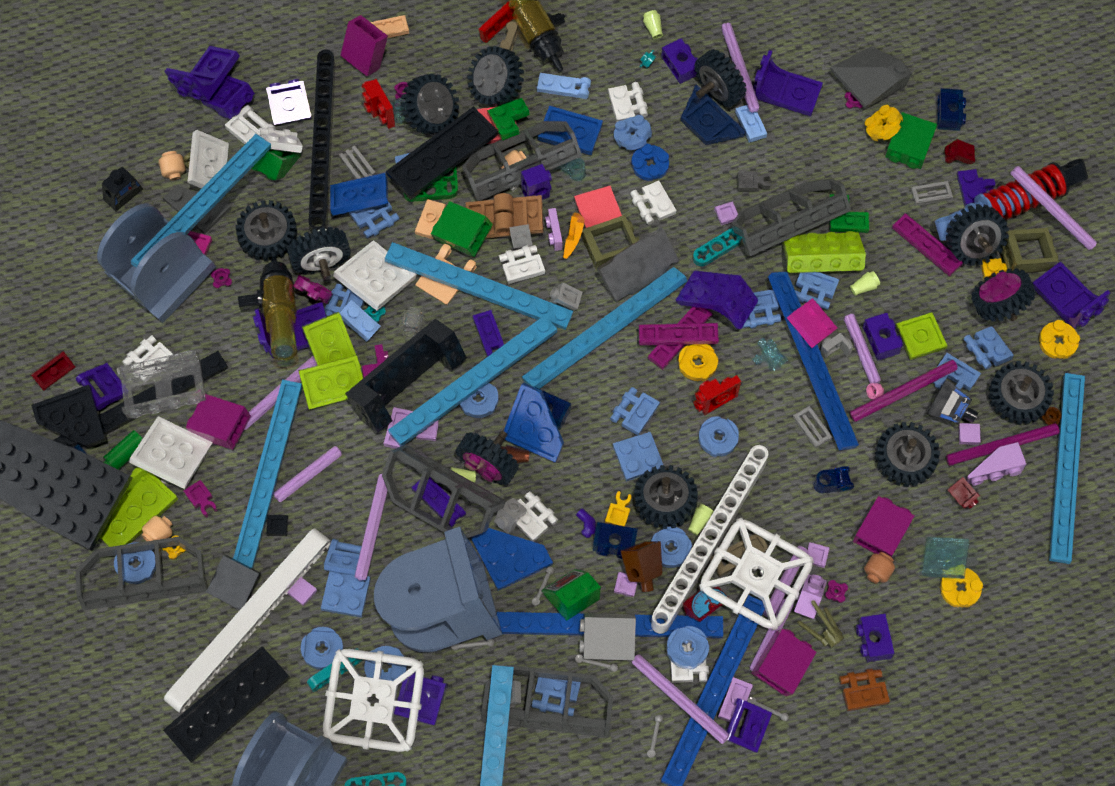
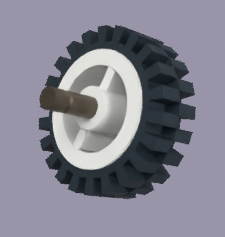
M323 227L318 231L313 229V233L310 234L307 231L304 233L305 236L299 235L297 237L298 240L294 239L287 249L292 268L295 271L297 270L298 273L303 272V274H307L310 272V274H314L315 271H318V273L322 272L324 280H328L331 278L330 267L336 268L338 267L337 263L343 264V260H347L351 254L347 236L343 230L339 231V228L333 230L332 227L327 229Z

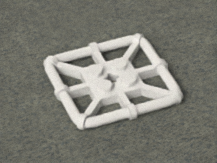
M739 518L730 527L719 548L715 549V555L702 576L699 587L709 597L731 608L733 613H739L773 631L777 630L783 623L794 601L798 600L799 592L811 572L814 560L805 551L781 539L780 535H774L751 521ZM747 529L771 542L766 553L752 547ZM738 530L741 533L746 549L741 559L727 552ZM777 545L800 559L781 563L770 557ZM722 559L737 566L731 576L710 581ZM804 566L792 588L778 580L783 570ZM760 569V574L763 576H753L752 570ZM733 583L744 589V592L737 603L712 588ZM773 587L788 595L776 618L769 599V594ZM749 593L762 599L769 620L742 606Z
M355 649L337 650L332 662L329 688L325 694L327 701L323 721V736L335 743L361 746L367 750L369 748L395 752H408L411 750L415 739L418 712L422 706L420 704L424 678V664L422 661L410 657L384 654L383 651H377L376 653ZM347 657L376 661L374 678L360 676ZM341 661L355 679L353 694L336 692ZM383 662L411 666L409 670L394 681L380 679ZM416 672L411 703L397 701L398 685ZM372 694H376V698L379 699V703H375L374 706H371V702L368 701ZM335 698L352 700L350 714L331 728ZM395 706L410 708L406 738L393 722ZM353 719L367 721L364 738L335 734ZM374 722L387 724L400 743L371 739Z

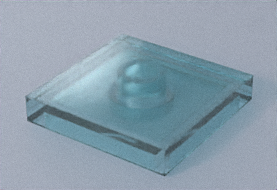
M928 537L922 570L923 576L965 579L969 539Z

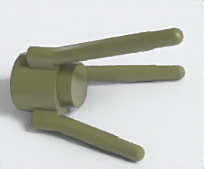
M812 600V605L828 628L823 632L825 637L820 636L802 621L798 620L797 623L821 641L824 647L829 644L833 648L844 639L843 633L836 625L828 608H824L825 616L817 603Z

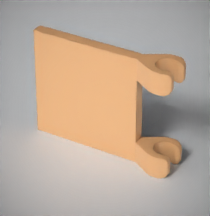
M444 244L435 259L453 265L445 260L452 252L451 247L448 244ZM470 259L465 265L464 270L473 273L477 268L476 262ZM421 276L415 286L445 305H448L459 291L424 276Z

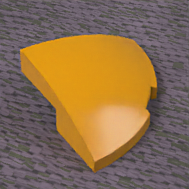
M576 212L571 216L569 235L565 242L563 258L566 259L577 246L584 227L585 220L583 216Z

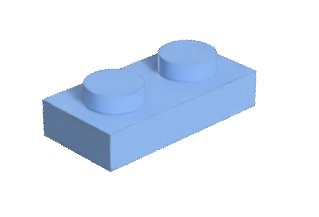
M747 105L736 108V116L742 128L746 131L745 135L749 143L767 137L766 129L758 112L751 113Z
M352 300L340 312L342 320L366 342L381 327Z

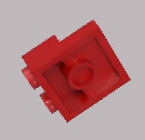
M377 79L364 82L362 84L364 91L362 97L365 101L363 106L366 112L371 113L373 118L378 116L381 124H386L388 129L395 127L393 107Z
M736 375L732 378L727 377L720 384L716 378L712 381L707 380L699 386L698 392L695 393L697 399L693 401L695 408L699 412L702 411L705 416L735 399L739 394L741 380Z

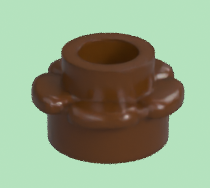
M1049 407L1042 416V419L1047 425H1058L1061 412L1055 407Z

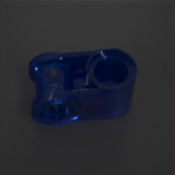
M842 466L820 471L814 480V489L822 494L853 489L854 483L851 482L849 475L850 467ZM820 480H826L828 484L824 485Z

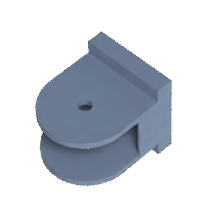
M145 203L131 208L112 224L99 245L97 260L109 278L163 323L216 266L202 253L194 240L184 232H176L166 236L145 254L137 267L131 265V260L169 222L155 206Z
M460 526L445 531V540L399 556L384 568L377 579L374 588L375 607L382 619L391 626L397 639L411 650L434 652L480 635H484L486 640L503 635L484 564Z
M275 711L263 721L250 740L237 766L232 786H334L347 763V758L334 751L329 738L323 735L317 738L287 722L284 714Z

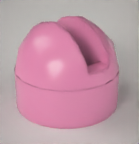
M870 383L867 386L866 392L870 399H875L884 394V388L879 383Z

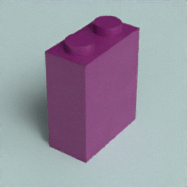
M360 15L348 22L340 56L363 74L369 76L380 69L388 35Z
M204 394L197 403L192 417L188 419L186 429L213 442V444L233 450L251 415L244 406Z
M878 496L853 542L874 554L883 552L892 558L915 515L911 514L904 507L896 506L890 499Z
M788 629L775 631L751 673L784 696L793 695L817 653L808 642L800 641Z

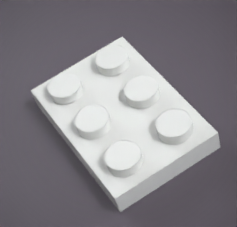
M199 130L194 131L187 183L203 188L227 163L229 143Z

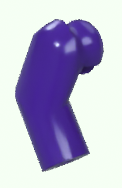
M583 508L580 509L576 516L584 523V529L581 531L582 535L590 538L596 532V521Z

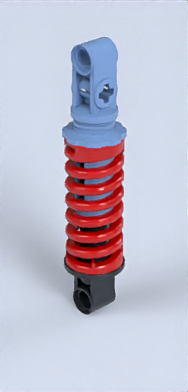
M1076 159L1063 166L1052 162L1041 170H1035L1032 174H1028L1053 200L1056 196L1064 197L1068 195L1069 186L1089 178L1084 159ZM1015 180L1014 182H1008L1006 185H1001L997 189H992L988 193L978 194L974 198V203L967 204L964 209L966 212H969L968 206L972 205L976 209V204H980L982 207L985 204L993 207L1004 219L1009 220L1012 218V214L1018 216L1021 211L1027 212L1030 207L1037 208L1041 203ZM961 210L935 220L941 241L946 240V235H949L946 230L947 228H952L949 225L950 221H957L954 216L956 214L960 217L963 215Z

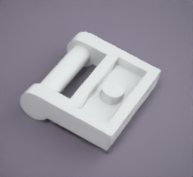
M249 105L245 106L238 115H235L225 124L226 130L244 144L255 134L259 135V129L245 119L247 117L261 128L273 127L276 130L273 124H268L253 112V108Z

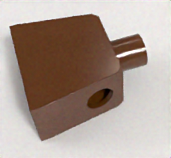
M644 541L622 550L621 555L628 580L630 582H640L642 592L653 591L652 579L661 576L663 573L661 541Z

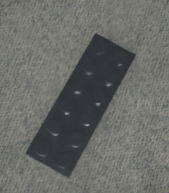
M473 106L386 171V175L412 200L498 135V130Z
M262 646L163 729V731L192 763L287 682L290 676Z

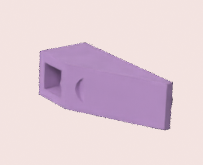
M1019 443L997 448L967 476L966 481L972 484V486L982 484L984 480L991 479V481H996L1004 475L1016 476L1021 474L1026 466V461Z

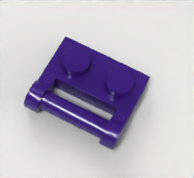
M108 363L83 372L76 377L79 385L91 386L98 410L128 396L129 391ZM90 379L94 380L105 396L101 397L89 382Z
M737 698L735 702L736 708L726 731L729 734L727 741L757 753L772 712ZM745 708L749 711L739 737H736L734 734Z

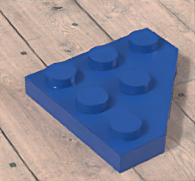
M522 383L504 428V432L508 434L505 440L556 462L564 445L562 436L542 391Z
M488 528L487 531L470 537L497 591L553 565V561L542 544Z

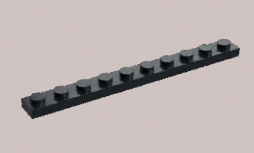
M219 351L100 414L105 435L227 370L228 366ZM63 436L53 440L77 450L85 447Z

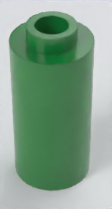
M132 430L103 456L104 463L120 470L130 461V457L143 438L135 430Z

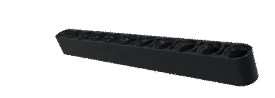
M327 49L321 50L317 55L308 219L311 233H313V229L318 231L323 227L325 229L328 228L336 65L333 52Z

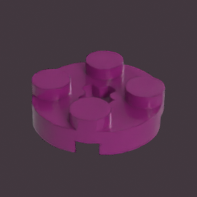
M302 275L298 276L293 285L301 291L305 290L308 292L307 295L311 298L319 299L327 304L333 295L329 289L317 282L310 281L309 278Z

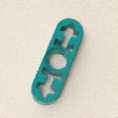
M733 228L728 229L697 248L693 254V262L700 267L710 264L739 246L742 237L734 233ZM730 235L732 237L737 236L736 241L734 239L729 240ZM719 244L723 249L717 252L712 249V246ZM699 254L701 256L707 254L705 256V260H703L702 258L698 259Z
M347 657L353 666L363 661V659ZM341 661L339 674L341 673L342 675L345 672H347L348 669ZM332 663L308 679L307 684L313 692L318 691L329 683Z
M391 772L350 778L345 782L344 786H352V783H356V786H363V781H366L365 786H369L373 780H379L382 786H385L384 778H387L389 783L394 782L396 777L403 781L399 786H407V781L404 774Z

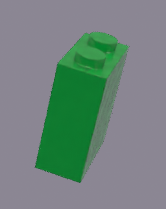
M901 112L903 122L901 120L899 124L901 128L892 137L885 157L895 163H904L912 169H921L937 124Z
M449 201L430 234L438 242L448 244L451 248L475 257L493 224L485 215Z

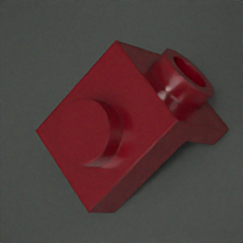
M956 139L945 146V162L950 164L954 160H958L966 164H973L975 162V146Z
M961 477L947 489L963 509L966 507L971 509L979 502L977 500L980 496L979 493L971 487L964 477Z

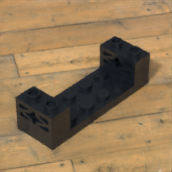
M434 319L345 394L359 419L379 433L393 421L385 407L386 404L436 362L440 361L451 370H454L467 357L455 332L437 319Z

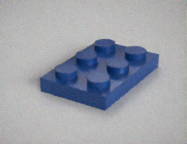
M549 106L544 121H566L575 134L581 153L592 155L603 120ZM545 131L538 135V141L558 145L571 139L567 132Z
M386 173L330 185V210L332 215L344 214L388 203V178Z

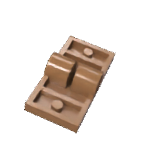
M500 193L494 196V200L466 202V208L485 215L492 222L493 226L486 238L511 236L510 227L529 224L531 234L544 233L543 200L541 195L513 198L510 194Z

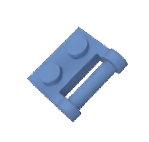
M332 539L324 563V570L355 575L362 546L342 543L337 539Z

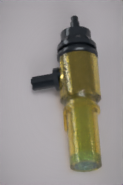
M508 0L509 8L514 10L512 17L527 41L529 48L533 50L534 55L540 57L543 64L552 61L558 72L563 71L559 57L564 53L555 26L565 23V15H561V13L555 15L546 13L540 0Z
M273 258L263 268L260 276V289L257 290V294L238 296L239 307L259 305V309H262L265 318L266 330L269 332L271 354L275 359L286 361L297 354L294 328L297 310L294 282L287 266Z

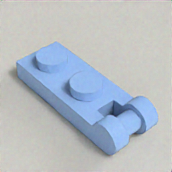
M540 73L537 92L587 99L591 80L586 77L579 79Z

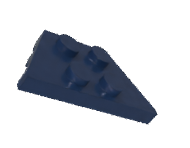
M695 85L687 106L682 113L681 122L705 145L744 137L746 131L707 94L702 98L697 97L696 92L701 88Z

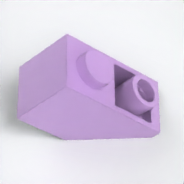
M809 574L801 590L794 612L814 619L817 611L811 601L814 600L819 606L827 581L819 575Z

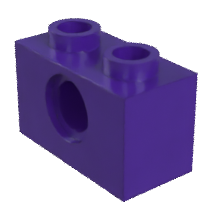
M678 39L662 47L661 57L679 84L696 77L697 72L694 69L696 67L694 64L698 58H694L688 44H685L682 39Z
M543 164L521 171V190L524 197L541 195L542 200L550 197V190H552L550 181L552 177L549 170H545Z
M888 313L865 319L863 329L877 361L898 355L903 342L901 337L897 336L895 323L892 318H889ZM884 334L888 338H882L880 335Z
M886 614L861 617L858 624H856L857 636L862 638L863 644L860 645L862 657H866L867 663L892 659L895 653ZM870 635H875V636H877L878 639H879V642H873V641H871L870 638H869V636H870Z

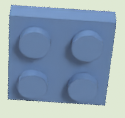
M651 432L613 443V449L626 481L639 478L641 475L644 476V472L647 470L651 473L652 467L655 466L658 471L660 470V465H663Z
M329 571L321 611L362 618L371 577L367 576L366 580L359 581L355 578V575Z

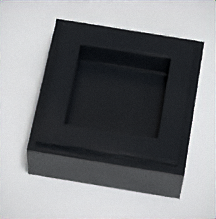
M268 515L266 535L287 536L289 516Z

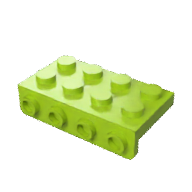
M853 231L846 233L800 234L782 242L787 259V271L789 273L857 271L865 268L866 252L859 233Z
M140 467L132 471L131 477L133 479L100 536V539L108 547L132 543L143 532L142 527L153 516L160 517L178 500V497L154 474Z

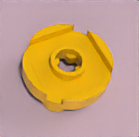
M883 105L880 110L866 119V132L874 141H878L877 139L888 140L900 130L901 126L899 124L901 120L903 122V117L896 108Z
M1056 320L1047 324L1039 335L1041 350L1047 356L1054 359H1067L1076 352L1080 341V336L1076 330L1062 320ZM1055 337H1061L1063 344L1060 342L1058 344L1055 343Z
M708 344L687 345L679 354V371L690 380L706 381L716 372L718 357L714 353V349ZM700 358L703 364L695 365L693 360Z
M961 565L948 570L940 582L943 599L951 606L958 608L974 605L980 598L983 583L978 575L971 569ZM963 583L965 585L964 588L966 589V591H957L958 586L956 584Z

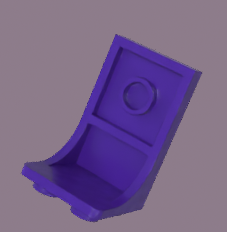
M209 46L190 73L166 68L164 72L181 96L209 101L240 55L234 50Z
M769 50L767 55H763L760 64L761 68L755 76L753 89L756 91L757 100L812 116L823 82L779 68L772 60L773 51Z
M1061 261L1032 282L1035 291L1074 329L1079 326L1081 328L1090 321V317L1093 315L1096 317L1102 313L1103 307L1109 302L1108 297L1111 294L1109 290L1100 296L1093 294Z
M694 271L676 298V302L681 306L717 311L728 318L736 329H742L758 303V299L741 275Z
M321 302L293 311L292 315L283 321L270 319L267 315L262 314L258 308L255 309L256 316H253L256 328H259L260 331L257 334L260 344L263 345L266 353L269 352L272 358H276L309 347L302 326L322 319L327 315Z

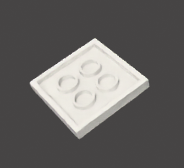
M373 240L334 271L333 277L377 311L414 281L417 274L385 262V256L388 251Z
M158 416L130 457L129 463L185 489L210 450L213 442Z

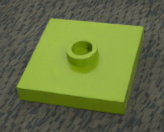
M932 312L896 323L895 325L910 360L947 348V343Z

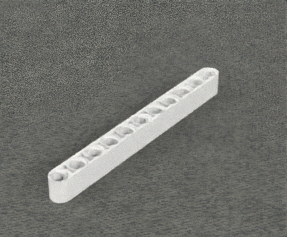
M756 445L750 450L653 612L651 627L656 633H665L672 625L683 603L688 598L714 554L715 549L720 544L765 468L768 450L764 446ZM754 456H760L763 459H756ZM745 472H752L753 475H747L745 474ZM740 487L744 491H737L735 488ZM731 503L734 507H728L726 504ZM722 519L725 523L720 524L716 520ZM711 535L714 536L715 539L709 540L706 538V536ZM703 552L705 556H698L696 553ZM693 568L696 572L689 573L686 569ZM684 585L686 589L680 590L676 586ZM672 601L676 606L670 607L666 603ZM662 618L666 623L660 624L656 619Z
M312 529L170 688L164 697V701L179 713H183L186 710L185 707L189 706L200 694L199 691L201 689L204 690L214 678L213 675L215 673L218 674L226 665L227 659L229 657L232 658L241 648V643L243 641L246 642L255 632V627L257 625L260 626L270 615V610H274L284 599V594L287 595V592L296 581L307 573L311 568L310 565L314 564L324 553L323 550L329 548L331 540L317 529Z

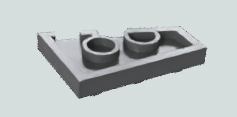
M176 185L163 199L179 212L197 193ZM218 202L195 227L203 234L207 233L232 209L231 206Z

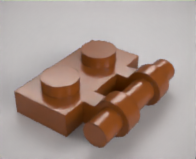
M871 668L866 669L865 672H849L847 675L839 676L841 685L847 683L850 685V688L843 689L847 711L889 704L890 700L885 681L876 683L875 679L882 677L881 669L873 670ZM858 681H868V685L858 686L857 684Z

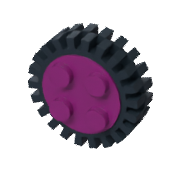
M1011 268L1007 269L1006 272L1000 270L997 275L994 272L991 274V278L988 276L984 278L985 282L980 281L978 283L979 287L975 286L974 292L971 294L972 302L982 319L996 321L998 318L999 321H1003L1006 316L1007 319L1015 321L1018 318L1017 315L1020 314L1019 310L1025 311L1027 309L1026 306H1030L1032 304L1031 301L1035 299L1036 291L1027 272L1025 273L1024 270L1019 271L1017 268L1014 271Z
M502 430L494 442L491 439L487 440L483 435L480 437L477 433H466L455 450L457 456L460 457L459 459L465 462L464 465L469 470L478 472L488 482L507 485L519 469V464L516 459H513L512 454H507L508 451L505 448H500L503 440L508 435Z

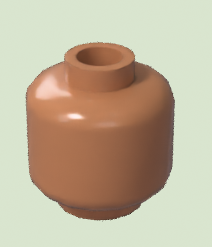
M883 552L873 554L864 567V571L868 575L867 579L875 584L887 582L895 570L894 560Z

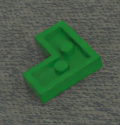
M522 98L487 110L488 116L494 127L498 130L502 140L519 135V128L515 120L530 115L529 109Z
M849 211L831 219L830 232L853 231L868 233L869 212Z

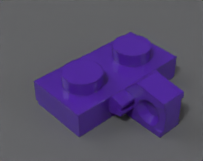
M976 169L957 172L964 206L974 203L975 196L987 193L986 191H990L996 186L994 179L983 180V177L978 178Z

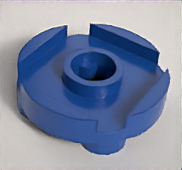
M648 143L637 149L631 161L635 175L646 181L662 178L669 169L668 153L662 148ZM647 160H653L655 165L651 164L648 166Z

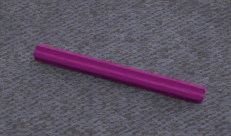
M950 360L852 410L850 416L856 422L956 371L958 366L954 360Z
M1051 424L948 454L946 461L951 466L992 454L1001 446L1017 442L1019 445L1054 436L1059 434L1060 430L1057 424Z

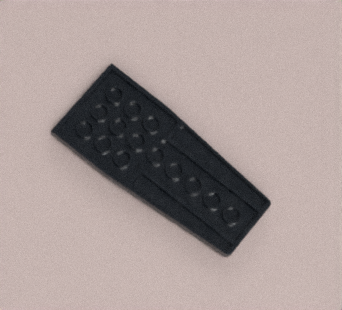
M0 420V499L39 524L93 551L133 477L77 449Z

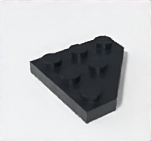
M90 385L31 405L36 423L41 427L87 448L107 441Z

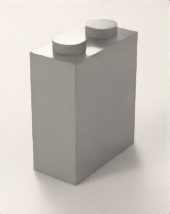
M585 613V619H580V632H584V640H580L579 651L584 653V659L634 660L635 615Z

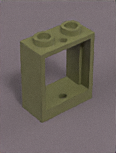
M625 215L583 229L582 240L596 270L627 247L601 255L594 236L622 227L630 246L639 240L638 237L634 236L633 225L631 221H627Z
M1048 228L1009 230L1007 232L1009 239H1005L1007 241L1006 246L1000 245L1003 249L1002 253L1007 269L1011 268L1012 271L1015 268L1019 269V271L1024 270L1025 273L1048 271L1059 262L1058 254L1055 252L1053 239ZM1039 240L1044 258L1022 260L1017 241Z

